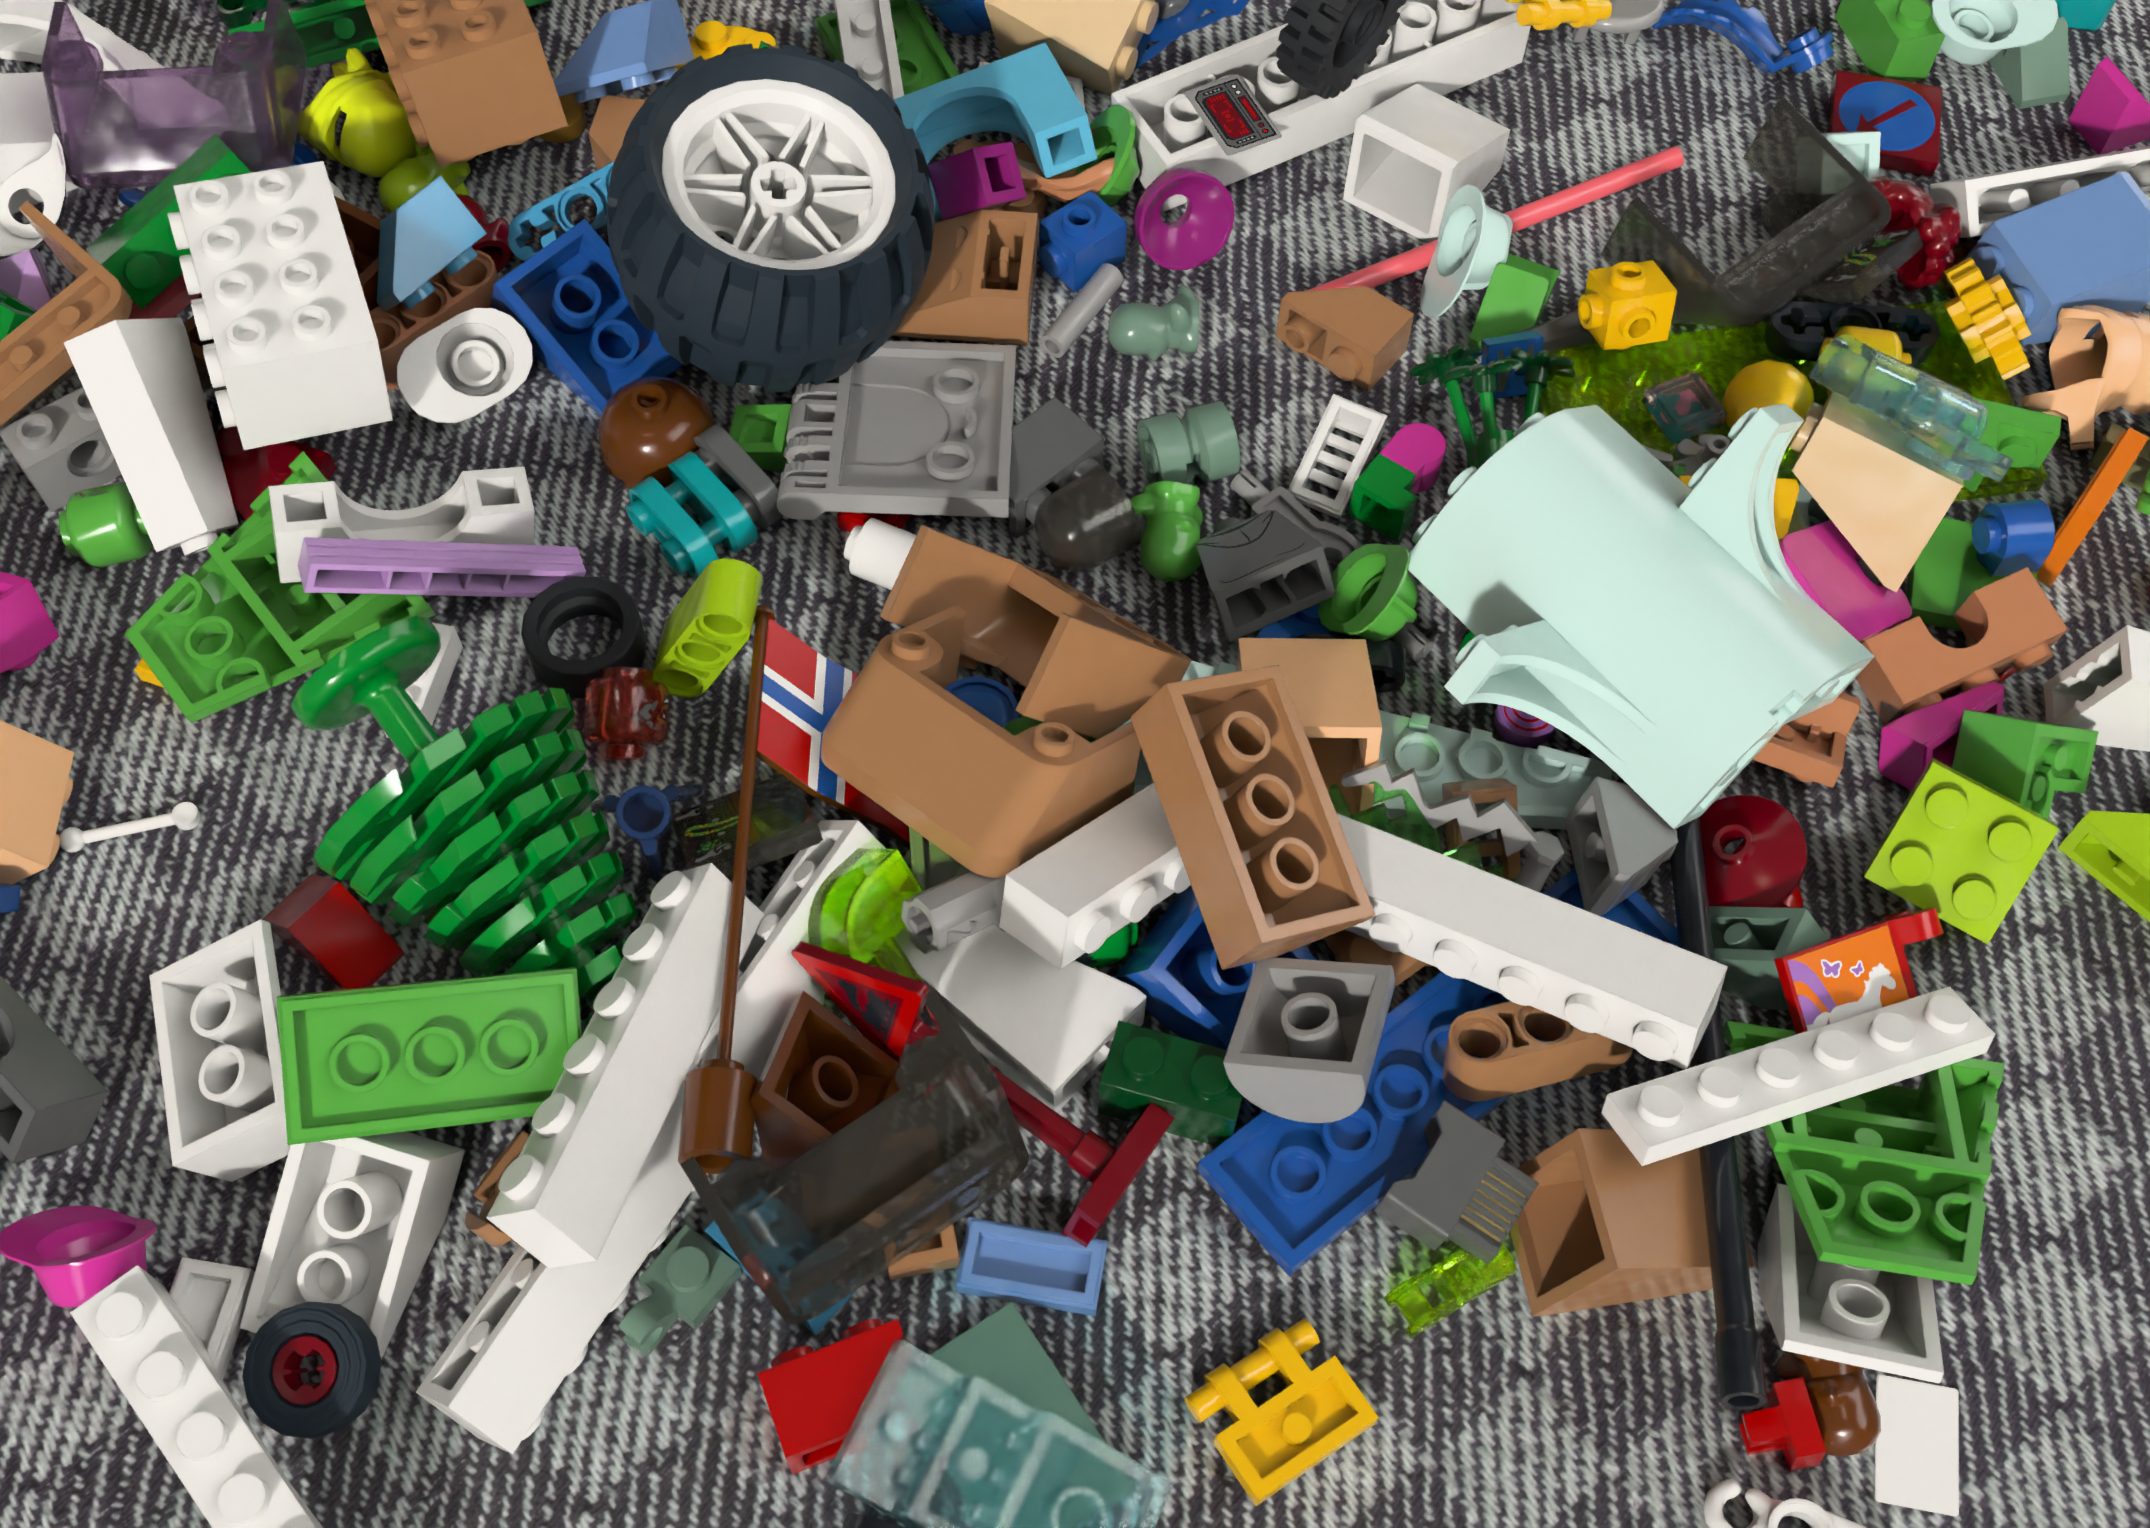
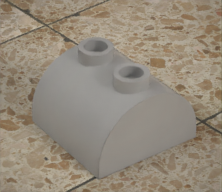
M1276 957L1257 961L1223 1061L1226 1073L1233 1086L1241 1095L1259 1108L1293 1121L1328 1123L1352 1115L1360 1108L1364 1101L1395 988L1393 966Z

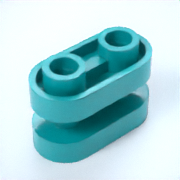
M688 451L668 464L674 481L672 484L664 488L653 477H647L628 490L631 503L626 505L625 509L630 520L643 536H648L652 533L660 541L662 554L678 575L688 572L693 578L697 579L710 562L718 559L713 548L715 545L722 542L729 550L738 553L758 539V533L751 517L739 500L696 454ZM687 503L704 524L699 527L681 506Z

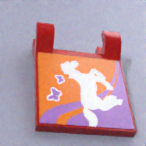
M1936 907L1926 908L1912 913L1911 910L1893 913L1883 917L1881 921L1775 958V965L1796 1034L1917 997L1904 945L1943 934Z

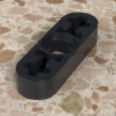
M1788 301L1778 305L1773 311L1764 333V340L1767 347L1779 357L1790 360L1817 361L1824 340L1826 338H1834L1839 327L1851 325L1884 329L1897 333L1902 343L1903 353L1911 355V367H1914L1928 359L1939 338L1940 329L1938 323L1931 315L1915 308Z

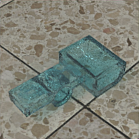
M1841 335L1832 340L1824 349L1808 376L1848 402L1878 415L1907 433L1909 436L1904 446L1926 458L1936 461L1934 463L1936 466L1965 481L1970 482L1975 472H1978L2001 482L2014 461L2013 458L1980 440L1988 420V410L1985 404L1971 398L1970 393L1945 379L1850 335Z

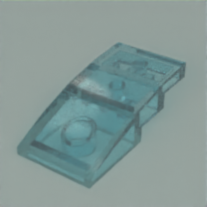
M903 1339L894 1341L824 1478L825 1481L910 1528H1155L1174 1483L1050 1410L1037 1411L977 1375L964 1376Z

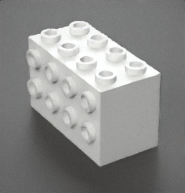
M324 161L174 185L180 211L167 213L177 250L190 248L191 254L179 256V261L188 294H202V298L191 300V307L200 340H214L212 344L203 345L205 362L212 387L226 386L227 388L215 391L217 404L224 428L237 426L243 449L248 450L393 421L378 339Z

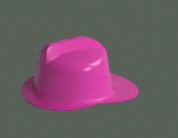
M91 1205L66 1206L29 1215L4 1228L0 1233V1253L8 1259L31 1267L47 1297L54 1305L63 1308H74L86 1302L138 1265L147 1271L145 1240L157 1228L153 1220L134 1218L107 1208Z

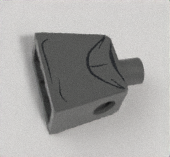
M1267 510L1244 521L1234 517L1223 519L1215 526L1212 535L1200 539L1196 544L1226 638L1229 642L1336 596L1322 544L1276 510Z

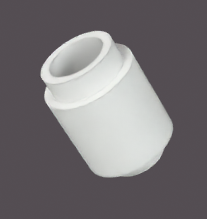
M875 518L869 519L863 527L860 525L855 526L844 548V558L849 560L850 573L892 590L917 535Z

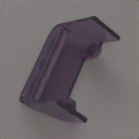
M268 0L264 31H238L228 35L215 50L213 66L103 71L104 62L98 49L93 44L85 41L67 2H54L41 67L54 133L58 136L63 148L66 174L74 185L83 189L157 186L215 134L222 139L252 172L289 167L293 162L307 58L285 0ZM56 141L59 159L63 166L62 152Z

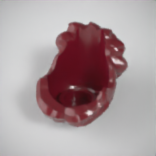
M1886 176L1861 179L1847 185L1843 192V204L1836 210L1832 221L1834 231L1840 240H1851L1842 241L1846 246L1859 235L1871 233L1870 235L1872 236L1851 253H1858L1861 249L1869 248V250L1863 253L1878 255V259L1875 261L1882 264L1888 271L1896 272L1898 282L1903 283L1904 288L1911 293L1914 290H1921L1923 286L1934 285L1940 280L1942 272L1947 267L1953 265L1955 259L1953 247L1959 243V237L1961 236V216L1955 206L1950 203H1935L1932 197L1917 185L1900 180H1890ZM1906 230L1911 231L1906 235L1893 237L1892 239L1897 240L1887 244V246L1871 247L1875 242L1873 239L1878 235Z

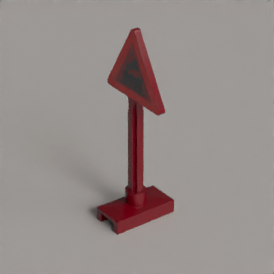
M800 941L791 951L793 957L858 1031L898 1063H901L905 1058L909 1045L912 1044L931 1063L1067 1158L1066 1165L1089 1180L1082 1189L1062 1232L1063 1235L1070 1237L1085 1248L1094 1238L1175 1119L1151 1102L1113 1146L1092 1130L1085 1133L948 1035L925 1024L920 1019L930 991L925 983Z

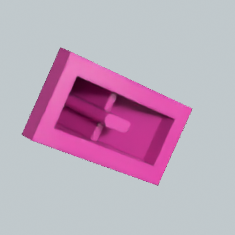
M2107 56L2098 63L2068 119L2098 155L2150 139V104Z

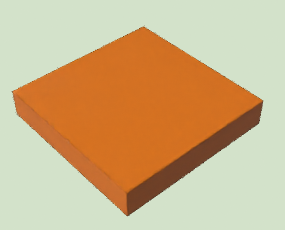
M2130 427L2127 431L2123 430L2055 533L2052 550L2038 570L2037 580L2050 587L2052 586L2104 510L2149 437Z

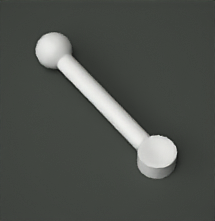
M182 802L173 808L172 813L86 831L76 827H69L64 829L59 835L60 847L67 852H77L86 843L176 825L182 830H191L200 823L201 814L193 803Z

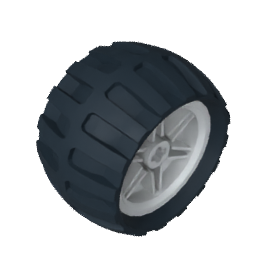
M743 44L728 47L723 54L704 60L700 56L683 65L672 75L666 86L661 84L651 93L638 110L625 133L622 147L617 154L612 168L607 196V232L611 257L620 276L623 292L631 308L648 331L655 330L662 347L671 356L685 366L690 362L710 373L712 380L735 387L736 383L763 386L765 392H785L791 390L794 385L813 381L817 386L845 374L855 362L860 363L874 354L896 331L916 299L927 272L934 234V201L926 159L913 128L906 129L897 104L882 88L876 91L867 82L859 78L858 71L837 59L832 63L806 54V48L782 44L781 49H753L752 44Z

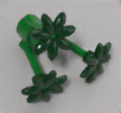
M1456 344L1446 352L1445 357L1438 352L1428 353L1425 356L1426 362L1412 367L1409 374L1411 377L1419 376V385L1427 384L1439 378L1441 387L1447 388L1466 449L1467 467L1475 466L1479 469L1491 456L1514 438L1512 430H1497L1492 392L1498 390L1496 373L1513 371L1515 369V375L1525 376L1524 385L1528 386L1522 419L1523 424L1529 417L1537 413L1541 388H1546L1548 381H1552L1554 375L1575 377V371L1572 369L1574 362L1570 358H1551L1550 353L1546 350L1538 351L1534 356L1522 349H1515L1511 352L1510 356L1491 361L1485 366L1474 360L1483 354L1481 348L1474 347L1465 350L1463 345ZM1472 376L1474 393H1479L1484 432L1478 434V444L1459 385L1463 381V377Z

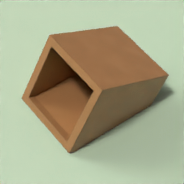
M1578 1128L1517 1168L1539 1183L1510 1230L1532 1316L1560 1314L1706 1291L1713 1288L1699 1148L1641 1166L1614 1129ZM1746 1240L1750 1269L1754 1267V1263Z

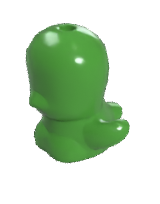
M1174 481L1155 482L1144 487L1142 493L1131 498L1123 508L1125 517L1131 518L1142 514L1143 519H1145L1146 526L1140 550L1141 563L1150 575L1159 580L1172 582L1184 580L1193 575L1201 565L1196 544L1200 541V526L1202 525L1203 514L1197 504L1200 498V489L1196 486Z

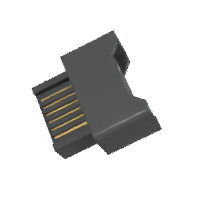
M1444 1100L1423 1130L1428 1150L1410 1179L1394 1182L1386 1195L1382 1196L1374 1211L1434 1251L1448 1238L1488 1264L1497 1256L1500 1247L1539 1183L1497 1156L1506 1141L1504 1138Z

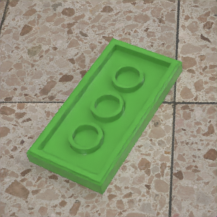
M569 967L277 996L287 1144L294 1145L533 1117L539 1106L551 1096L565 1069L563 1067V1060L566 1053L582 1037L577 969Z

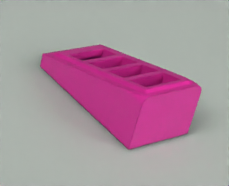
M1992 681L1904 715L1884 726L1881 730L1879 772L1886 778L1912 791L1931 758L1952 768L1964 709L2002 715L2004 686Z

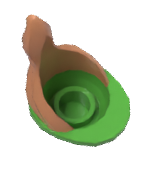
M1122 105L1108 107L1090 124V129L1097 159L1045 178L1038 163H1029L1017 158L1024 188L1039 190L1063 203H1071L1092 190L1109 207L1117 205L1127 193L1133 190L1135 179L1139 176L1140 172L1137 149L1134 142L1136 121L1133 113Z

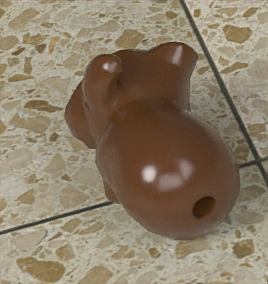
M1787 1351L1777 1360V1374L1783 1380L1803 1377L1827 1451L1826 1454L1831 1456H1849L1867 1451L1876 1443L1881 1432V1415L1871 1389L1863 1375V1370L1867 1368Z

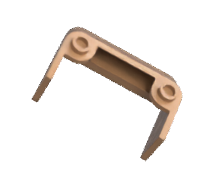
M29 201L21 205L19 210L60 262L77 279L0 341V429L18 420L76 371L63 342L111 321L129 319L132 310L131 297L118 279Z
M921 525L879 615L886 621L907 627L952 606L959 605L966 610L958 664L973 670L977 669L980 662L997 667L1026 687L1016 711L1042 722L1064 724L1086 740H1088L1089 736L1099 739L1126 723L1165 684L1182 681L1192 661L1183 653L1066 582L1039 569Z
M955 605L897 630L880 640L823 730L821 760L831 771L970 871L985 877L1003 878L1012 870L1130 798L1141 746L1132 722L1092 743L1076 734L1070 727L1057 722H1045L1014 736L944 689L950 683L955 682L957 678L966 613L965 609Z

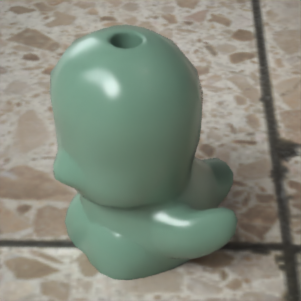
M1180 285L1175 298L1163 306L1144 302L1122 304L1110 316L1108 326L1109 342L1116 351L1124 355H1147L1152 361H1156L1168 349H1178L1182 354L1194 355L1196 354L1198 343L1199 300L1196 299L1194 292L1188 286Z

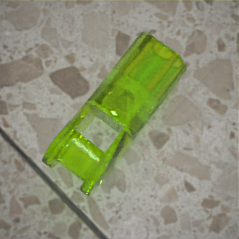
M1504 1244L1500 1247L1497 1256L1488 1264L1461 1248L1435 1265L1396 1286L1384 1297V1301L1388 1307L1394 1305L1398 1307L1409 1323L1405 1332L1409 1338H1414L1516 1273L1515 1260ZM1433 1283L1444 1299V1302L1432 1308L1421 1292V1289Z

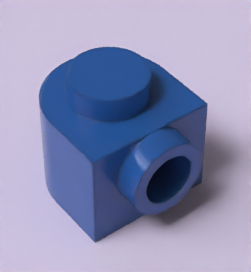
M2041 499L1988 504L1982 509L1971 527L1973 544L1977 550V560L1990 571L1991 576L2013 574L2026 567L2031 572L2038 571L2050 554L2054 544L2055 527L2052 513L2048 505Z

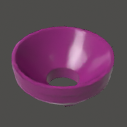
M1196 168L1174 169L1157 177L1140 197L1134 218L1135 233L1142 249L1160 266L1171 270L1196 268L1210 261L1227 242L1233 228L1234 204L1229 191L1211 174ZM1173 195L1185 196L1187 208L1183 216L1174 222L1162 221L1160 211L1163 203Z

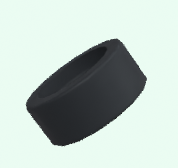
M572 577L550 585L533 599L524 613L521 636L536 677L548 688H563L566 696L569 693L570 698H596L614 692L635 676L644 661L646 636L633 597L619 584L600 577ZM583 615H602L619 623L621 629L620 636L615 644L601 655L586 660H566L552 655L549 650L548 641L556 629L568 620Z

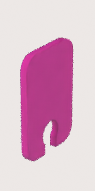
M1831 520L1787 534L1779 540L1785 561L1804 591L1859 642L1902 623L1912 615L1910 603L1900 587L1897 592L1886 588L1881 582L1878 584L1873 583L1863 573L1857 563L1862 558Z

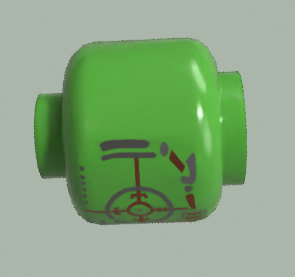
M116 482L76 492L71 495L66 509L61 511L59 515L60 534L67 550L73 556L81 557L87 564L94 567H106L138 560L148 555L152 550V541L125 482Z

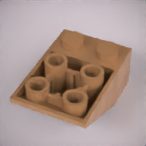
M981 209L934 223L932 251L925 278L916 299L892 336L1028 346L1038 262V213Z

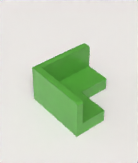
M1964 709L1952 768L2049 819L2054 791L2085 794L2098 731L2022 717Z

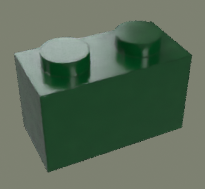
M1118 1021L1099 1084L1098 1113L1133 1123L1152 1102L1175 1118L1167 1129V1133L1218 1147L1229 1137L1233 1136L1244 1096L1233 1086L1226 1073L1223 1061L1227 1050Z

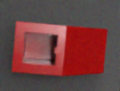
M869 1319L859 1322L840 1334L841 1341L813 1351L811 1346H800L787 1350L772 1359L770 1362L772 1368L757 1373L792 1475L863 1447L890 1389L889 1381L896 1376L906 1354L904 1335L898 1319L882 1324L880 1319Z

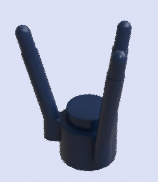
M699 784L677 787L675 785H668L661 791L646 785L635 786L626 791L621 798L615 795H608L605 799L592 802L590 807L592 809L591 812L595 814L599 810L603 814H616L617 822L624 834L631 840L641 843L650 876L653 881L659 882L664 877L657 840L662 838L670 828L672 821L670 806L677 801L695 798L701 795L703 790Z

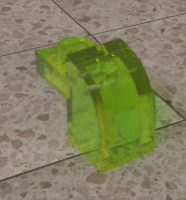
M858 848L829 874L817 890L810 908L808 920L809 944L922 982L895 938L906 927L901 919L903 900L923 892L898 849Z

